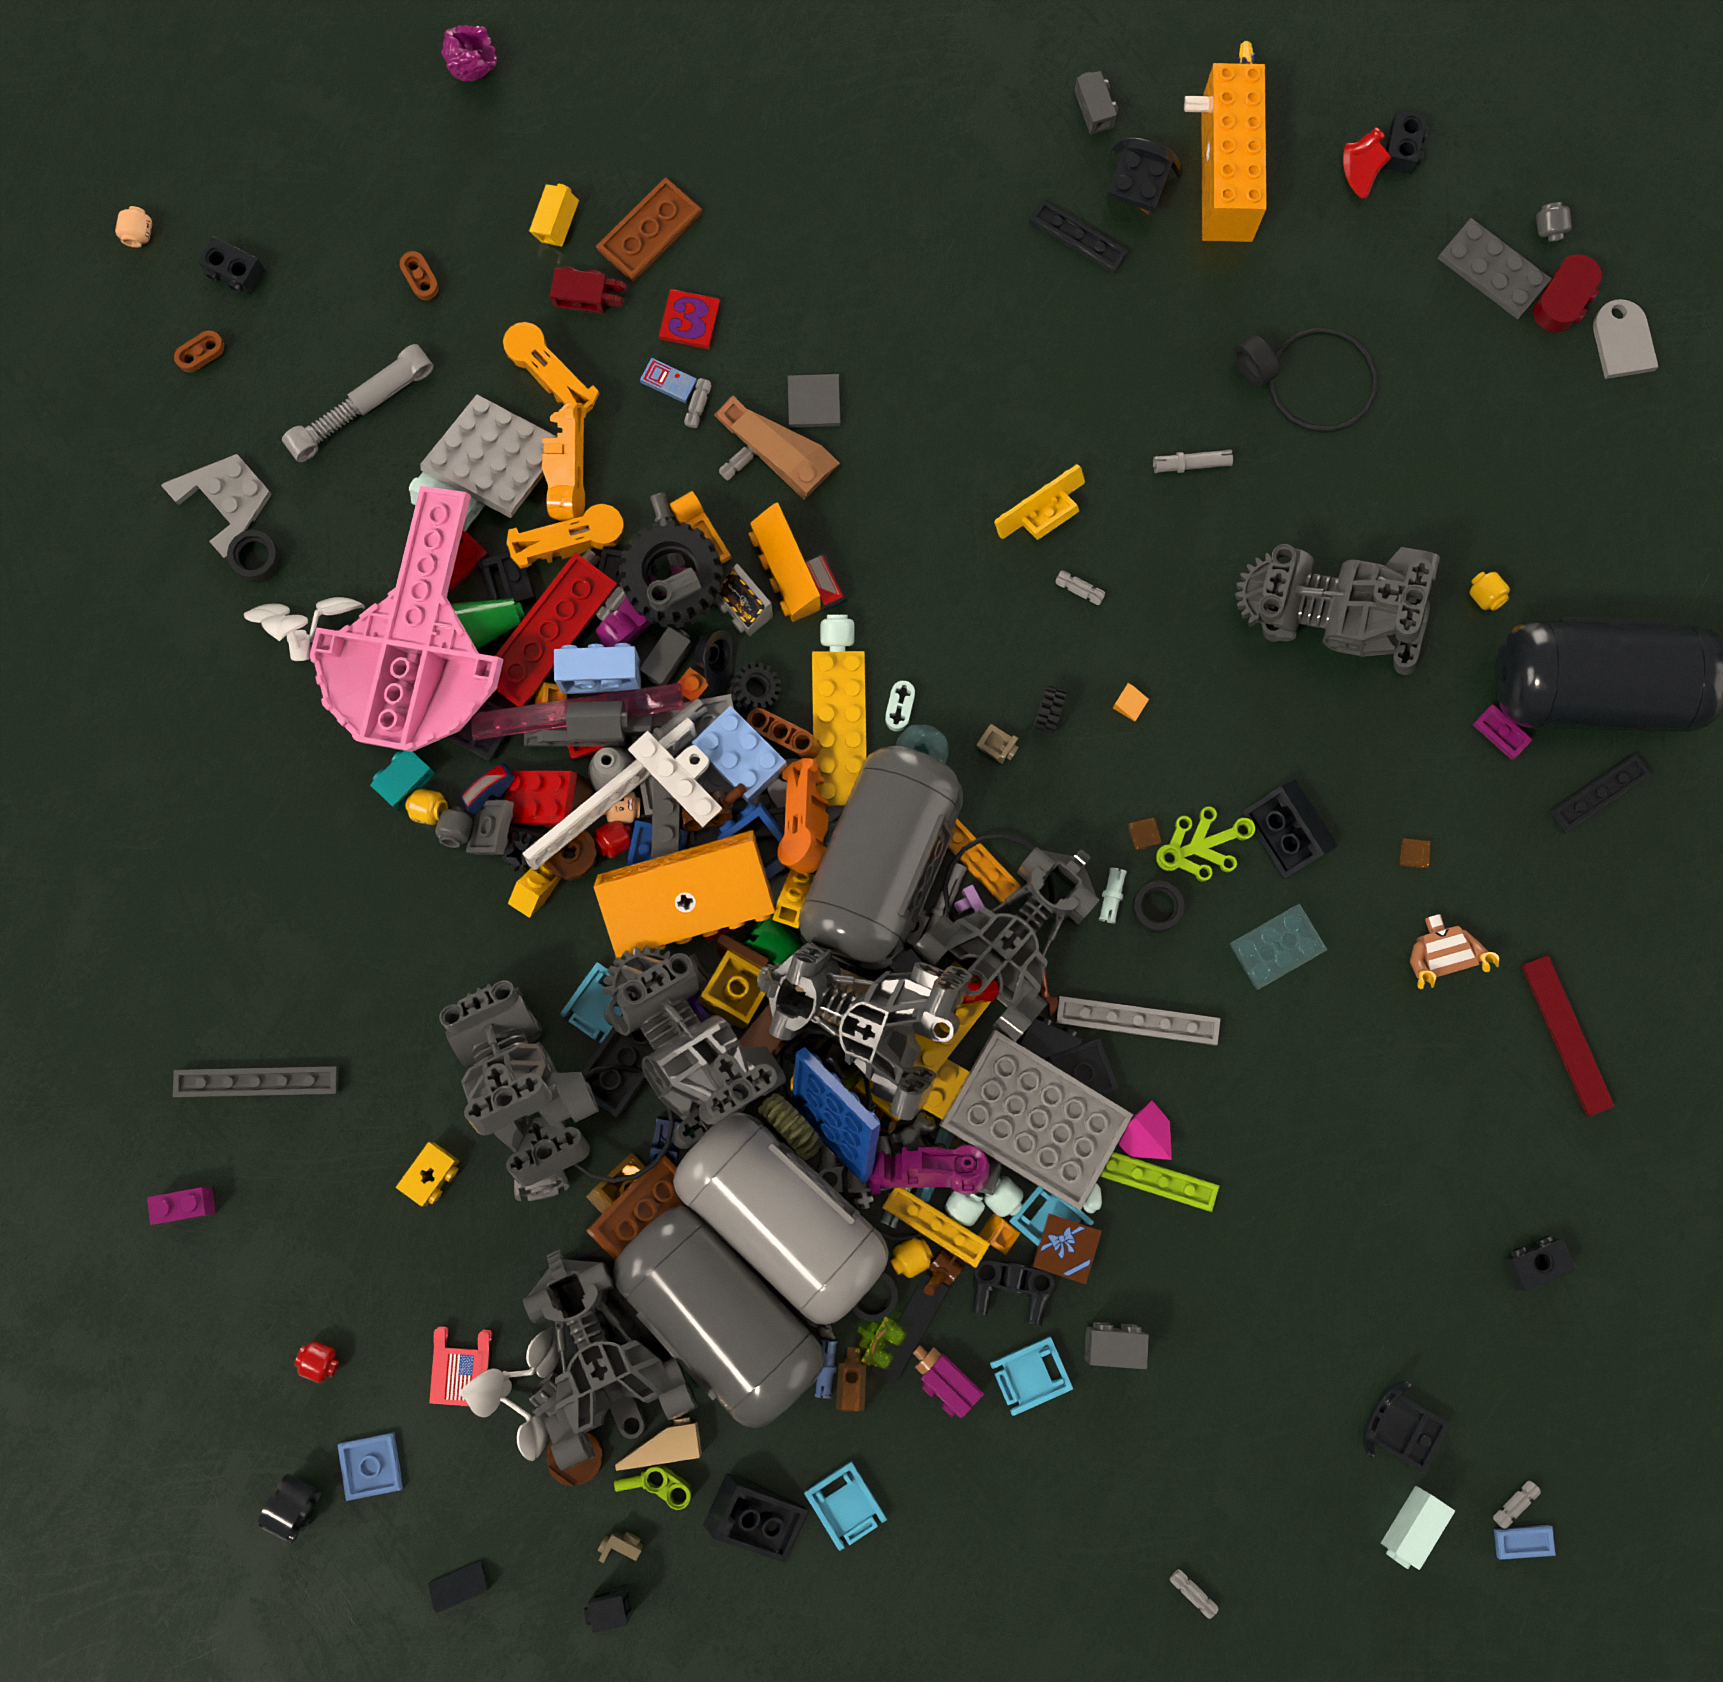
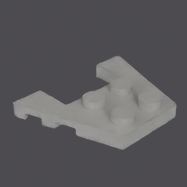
M237 454L161 485L178 505L198 489H201L229 521L230 525L210 540V543L226 561H228L227 551L230 542L235 536L246 531L250 523L256 520L272 495Z

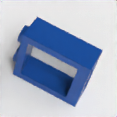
M760 802L756 806L754 803L746 806L740 812L742 816L735 821L731 818L719 827L721 831L717 836L718 840L730 837L758 816L779 843L784 836V831L764 804ZM778 855L764 864L768 879L786 867L780 862Z

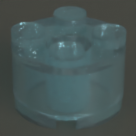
M909 726L896 742V746H903L917 751L923 749L925 754L936 758L944 764L947 762V740L939 730L932 726Z

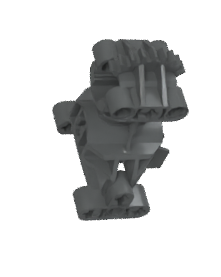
M1281 544L1273 550L1272 559L1268 553L1265 555L1266 561L1264 562L1259 558H1255L1257 566L1254 567L1248 564L1247 570L1249 574H1240L1244 582L1237 583V589L1241 591L1235 593L1236 599L1241 600L1237 603L1238 610H1244L1241 613L1243 619L1250 617L1248 621L1250 627L1256 623L1262 624L1263 635L1267 640L1271 642L1294 640L1299 624L1324 628L1323 643L1328 648L1336 652L1362 657L1394 654L1393 666L1395 671L1402 675H1409L1416 670L1429 620L1430 603L1428 598L1432 582L1436 578L1440 556L1427 551L1401 547L1385 566L1360 560L1345 561L1341 565L1339 577L1334 578L1321 574H1312L1315 560L1310 554L1303 550L1294 549L1291 545ZM1288 556L1291 558V561L1282 564L1278 562V559ZM1268 625H1274V627L1279 629L1271 631L1267 627ZM1405 649L1409 650V660L1407 663H1402Z
M1036 847L1017 872L1027 881L1024 887L1004 899L1005 902L991 911L987 908H982L978 912L955 922H952L943 915L930 931L924 934L912 950L923 963L937 967L945 956L949 957L953 962L956 961L958 964L968 960H976L967 971L980 980L981 987L976 991H971L967 988L965 995L969 997L979 996L997 977L999 992L996 999L1005 1005L1007 1009L992 1027L1016 1042L1048 1004L1038 995L1048 962L1044 956L1050 942L1054 941L1062 921L1069 917L1079 925L1099 902L1085 864L1091 857L1082 849L1075 856L1040 850ZM1053 872L1073 888L1064 900L1061 898L1056 905L1047 901L1040 894L1045 880ZM1023 896H1027L1028 901L1016 915L995 914V912L1006 905L1010 906ZM1048 918L1054 919L1046 936V944L1040 953L1035 933Z
M814 940L800 948L781 965L775 963L774 966L771 964H767V967L763 966L757 979V987H760V991L767 993L766 996L769 997L773 1018L769 1033L772 1036L783 1040H791L808 1026L810 1021L817 1023L831 1035L839 1037L842 1049L845 1052V1062L849 1065L854 1062L866 1075L865 1077L874 1082L871 1089L872 1094L891 1103L889 1111L893 1116L903 1120H912L928 1101L936 1074L928 1068L914 1066L916 1057L922 1049L916 1040L915 1033L936 1042H947L956 1034L960 1027V1022L953 1012L964 1000L972 977L970 972L955 966H949L944 971L929 964L917 962L912 972L892 973V971H886L876 981L855 979L853 976L841 975L837 960L832 958L834 949L822 947ZM858 983L871 985L866 994L861 993L858 997L855 996L856 990L853 989L846 993V986L840 988L841 984L854 985ZM798 985V987L803 988L804 991H796L795 986ZM831 1017H834V1024H838L841 1021L839 1029L828 1022ZM939 1022L946 1023L950 1028V1032L943 1031L940 1028Z
M648 945L644 947L642 953L638 947H634L632 955L625 951L622 954V959L617 957L613 962L615 966H610L607 970L611 976H606L603 982L610 986L605 987L602 993L610 995L613 1000L606 1007L604 1017L606 1022L622 1035H628L640 1028L649 1044L653 1047L654 1051L642 1060L643 1073L658 1098L683 1120L674 1129L672 1141L677 1147L687 1149L696 1144L714 1124L719 1123L734 1113H742L747 1104L783 1085L786 1082V1077L767 1046L742 1048L740 1041L724 1018L714 1015L702 1023L698 1020L697 1015L691 1009L692 1007L686 1001L696 995L699 989L698 978L693 970V963L687 955L677 953L669 959L670 952L668 951L662 956L660 955V947H657L653 953H650ZM672 965L680 966L683 974L676 973ZM613 1007H620L623 1016L617 1015ZM733 1089L740 1090L742 1094L737 1091H733ZM695 1126L696 1131L686 1137L683 1135V1132H687Z
M502 980L494 984L493 987L490 984H487V987L482 990L478 987L476 993H468L467 997L459 1000L457 1005L452 1004L445 1007L441 1011L439 1019L447 1030L445 1031L446 1037L457 1058L466 1068L470 1067L463 1079H461L468 1101L464 1110L465 1118L480 1135L494 1133L514 1152L508 1158L506 1168L519 1185L527 1187L584 1160L589 1155L590 1145L577 1128H565V1120L571 1117L576 1123L599 1112V1108L590 1084L585 1082L582 1072L558 1073L543 1045L540 1042L530 1044L541 1036L542 1027L532 1012L528 1010L522 998L523 993L518 987L514 988L511 982ZM537 1111L540 1113L541 1118H533L528 1123L524 1116H529Z
M560 1249L547 1254L549 1268L530 1294L523 1298V1303L533 1323L542 1325L550 1320L555 1321L558 1352H561L563 1374L555 1378V1384H557L556 1413L545 1418L544 1421L553 1443L551 1449L559 1469L564 1471L596 1457L586 1432L603 1425L609 1408L622 1436L628 1439H635L643 1435L646 1430V1421L636 1398L647 1403L659 1398L668 1420H674L699 1408V1404L676 1358L663 1362L646 1348L644 1344L636 1340L632 1341L620 1327L618 1319L606 1306L607 1294L617 1290L614 1284L613 1273L609 1266L602 1262L566 1259V1256H564ZM579 1279L585 1293L584 1299H582L585 1309L573 1316L572 1313L566 1312L557 1288ZM601 1312L613 1328L616 1327L628 1343L620 1345L608 1342L604 1336L605 1332L601 1329V1323L596 1316ZM565 1324L570 1327V1334L574 1337V1343L579 1349L571 1359L568 1367L565 1351H567ZM632 1417L636 1418L640 1424L639 1430L635 1434L628 1433L625 1427L627 1420Z

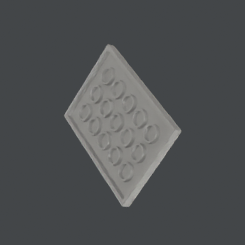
M993 1030L939 1126L970 1145L977 1147L983 1153L1075 1209L1081 1210L1133 1114L1005 1035Z

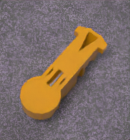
M527 322L516 323L507 330L503 339L504 349L508 358L514 361L516 366L526 368L549 394L553 392L559 404L582 403L586 409V414L593 408L599 396V391L594 386L587 389L547 348L543 333L536 325Z
M582 403L565 404L559 412L553 413L550 416V421L557 422L558 427L562 428L563 431L558 433L557 438H542V443H544L542 470L548 483L547 510L550 517L561 522L583 516L585 509L583 434L586 409Z
M597 504L590 507L583 516L523 533H518L517 528L510 529L507 538L510 557L521 569L530 566L532 562L540 558L547 559V562L551 563L552 558L558 556L565 559L572 557L575 552L577 554L584 553L587 549L596 548L602 550L603 548H612L622 538L623 518L614 507L606 504Z

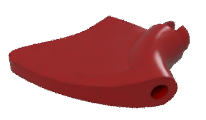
M1374 128L1371 133H1367L1365 137L1356 143H1347L1344 148L1343 166L1345 175L1350 186L1361 199L1368 197L1378 172L1392 158L1379 143L1384 139L1385 134L1378 128Z

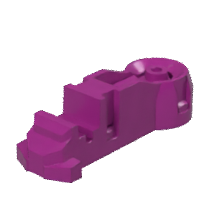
M672 564L669 567L670 577L688 568H680ZM651 573L647 576L649 585L654 581H658ZM662 591L656 592L659 595L667 596V594ZM625 596L620 608L610 614L598 626L596 633L604 647H615V644L618 643L631 645L652 623L647 621L643 615L640 616Z
M963 1145L955 1150L938 1147H918V1151H907V1147H902V1153L896 1154L895 1157H892L891 1154H885L884 1151L876 1152L872 1176L866 1184L872 1195L880 1194L881 1188L951 1187L960 1194L970 1195L979 1192L986 1186L989 1180L990 1165L986 1155L972 1145Z

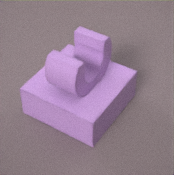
M973 885L962 890L964 898L954 905L958 914L971 909L972 913H976L980 909L985 908Z

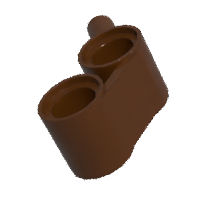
M740 783L729 793L723 790L709 793L723 810L704 828L719 826L727 820L733 819V803L746 792L745 785ZM681 805L683 828L688 831L703 829Z
M945 1248L942 1249L928 1268L933 1272V1277L924 1288V1292L932 1296L942 1282L949 1286L963 1270V1264H967V1262Z

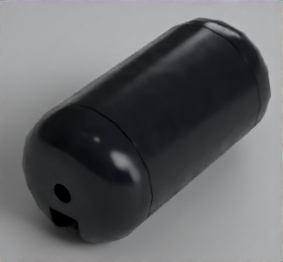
M1561 617L1559 621L1532 620L1522 622L1511 630L1507 639L1504 640L1498 650L1495 665L1497 702L1505 717L1517 725L1529 728L1677 732L1700 730L1714 722L1723 710V641L1711 629L1696 625L1669 624V620Z

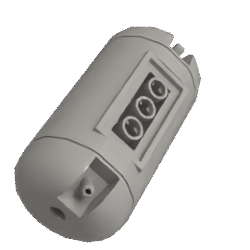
M734 1113L719 1123L714 1124L689 1150L675 1170L673 1182L675 1191L680 1199L799 1312L814 1323L827 1325L835 1323L844 1317L876 1283L887 1265L889 1253L881 1233L872 1228L873 1226L860 1215V1212L807 1162L801 1159L780 1137L778 1138L761 1121L749 1114Z

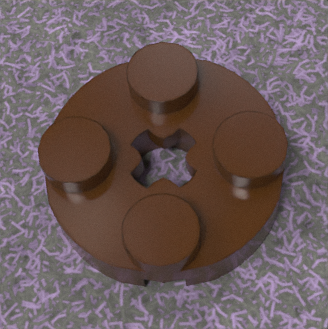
M583 830L545 862L549 871L567 881H572L586 875L593 868L598 857L596 844L592 836L586 830ZM566 847L570 849L575 847L577 849L574 858L571 859L569 857L566 859L563 857L566 854L564 851Z
M588 1431L586 1433L592 1443L596 1457L568 1470L561 1471L552 1453V1441L547 1449L548 1469L553 1478L559 1483L566 1486L581 1485L592 1480L600 1470L604 1450L599 1439L592 1432Z

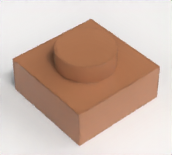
M731 396L714 415L731 433H734L730 427L747 409L734 396Z

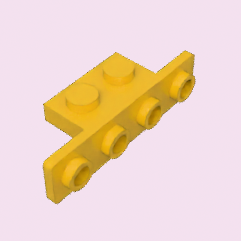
M1078 464L997 518L994 523L1000 538L1004 539L1024 526L1039 540L1079 512L1078 505L1068 495L1085 483L1082 468Z

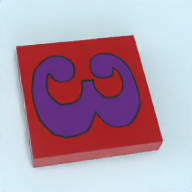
M670 289L659 333L660 340L709 350L720 307V299Z

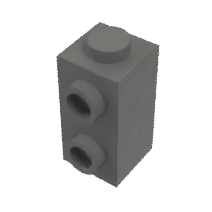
M1101 71L1094 73L1086 72L1077 77L1074 92L1090 135L1114 128L1119 112L1116 102H1112L1109 95L1111 91L1108 80H1104Z
M670 627L667 628L640 667L641 675L664 690L693 647L691 640H689L690 636L679 628L676 631Z
M622 701L568 702L566 712L568 739H622L624 728H628V712H623Z

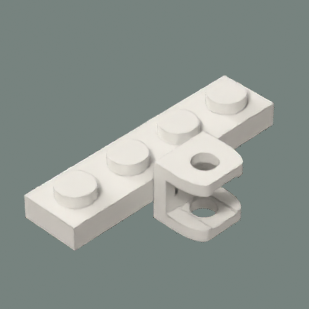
M647 731L628 749L703 828L723 810L696 782L709 767L708 757L696 745L686 748L674 759ZM693 757L700 759L696 765L691 764L690 760Z

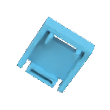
M597 962L564 1007L560 1016L566 1018L572 1010L574 1014L569 1019V1022L588 1036L596 1040L601 1032L605 1033L599 1041L601 1044L613 1027L606 1022L604 1017V1011L613 999L610 995L602 993L605 987L600 983L606 975H611L607 972L608 969ZM617 1006L613 1007L614 1012L617 1015L621 1016V1008Z
M1039 1186L1024 1201L1020 1211L1009 1219L1011 1224L1037 1246L1039 1245L1048 1213L1077 1223L1083 1220L1089 1226H1092L1094 1223L1081 1210L1075 1209ZM1039 1194L1042 1195L1047 1201L1033 1218L1028 1220L1022 1214Z
M1050 1336L990 1362L992 1369L1003 1365L1004 1369L994 1374L1007 1405L1017 1401L1019 1403L1018 1406L1010 1409L1012 1416L1073 1390ZM1050 1353L1061 1375L1060 1378L1051 1381L1041 1358Z
M852 1460L804 1491V1494L839 1551L845 1548L842 1540L839 1538L843 1535L848 1544L851 1545L878 1527L872 1516L875 1513L882 1523L887 1520ZM843 1475L847 1484L825 1498L820 1489Z

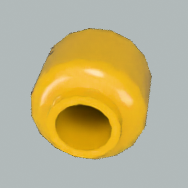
M1481 572L1472 579L1473 586L1469 594L1483 610L1491 609L1495 611L1509 600L1510 588L1498 573L1490 572L1485 574V572Z
M420 788L407 798L406 809L412 821L435 825L439 820L440 813L448 809V804L440 792Z
M914 1238L896 1245L892 1250L894 1258L890 1261L898 1275L903 1273L906 1277L913 1278L930 1267V1259L933 1258V1255L924 1239Z

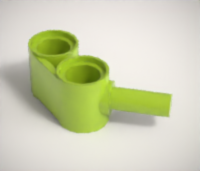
M663 1464L651 1465L645 1472H641L640 1476L614 1480L616 1492L643 1487L648 1492L655 1493L661 1497L670 1508L675 1510L685 1508L693 1495L691 1485ZM653 1471L660 1472L664 1478L663 1483L660 1485L653 1484L649 1479V1474ZM682 1488L686 1492V1499L683 1501L675 1500L672 1496V1490Z

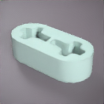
M907 681L897 682L891 690L885 722L889 729L893 731L904 730L909 723L915 689ZM907 688V693L911 695L905 696L904 702L901 704L899 703V694L896 691ZM897 708L902 709L901 718L905 720L899 721L898 725H895L890 716H895Z

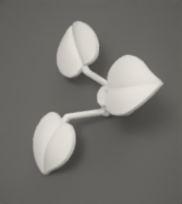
M344 597L322 600L316 604L317 609L314 612L309 635L306 634L305 630H297L308 624V619L302 615L285 616L290 613V609L282 604L272 603L255 607L245 612L244 618L252 622H261L263 628L278 641L287 636L291 659L303 661L310 659V642L314 640L318 618L321 614L335 615L357 608L365 609V607L358 601Z
M550 1326L547 1330L540 1332L529 1344L526 1355L527 1364L531 1367L529 1370L501 1372L498 1369H489L475 1377L459 1391L473 1413L479 1417L491 1415L499 1406L500 1401L524 1416L527 1422L523 1423L518 1429L517 1445L521 1454L530 1461H534L540 1456L550 1439L544 1421L549 1416L543 1413L540 1416L534 1415L532 1417L505 1396L510 1393L512 1388L511 1381L509 1380L510 1377L528 1376L536 1372L539 1377L545 1378L556 1368L561 1352H558L556 1328L554 1326Z

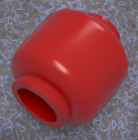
M613 821L595 830V838H593L596 850L602 857L607 856L611 859L629 850L633 833L631 827L628 824H622L620 821Z
M314 1341L307 1346L303 1345L294 1366L298 1367L297 1372L299 1376L321 1383L328 1376H334L339 1361L335 1360L336 1351L334 1348Z

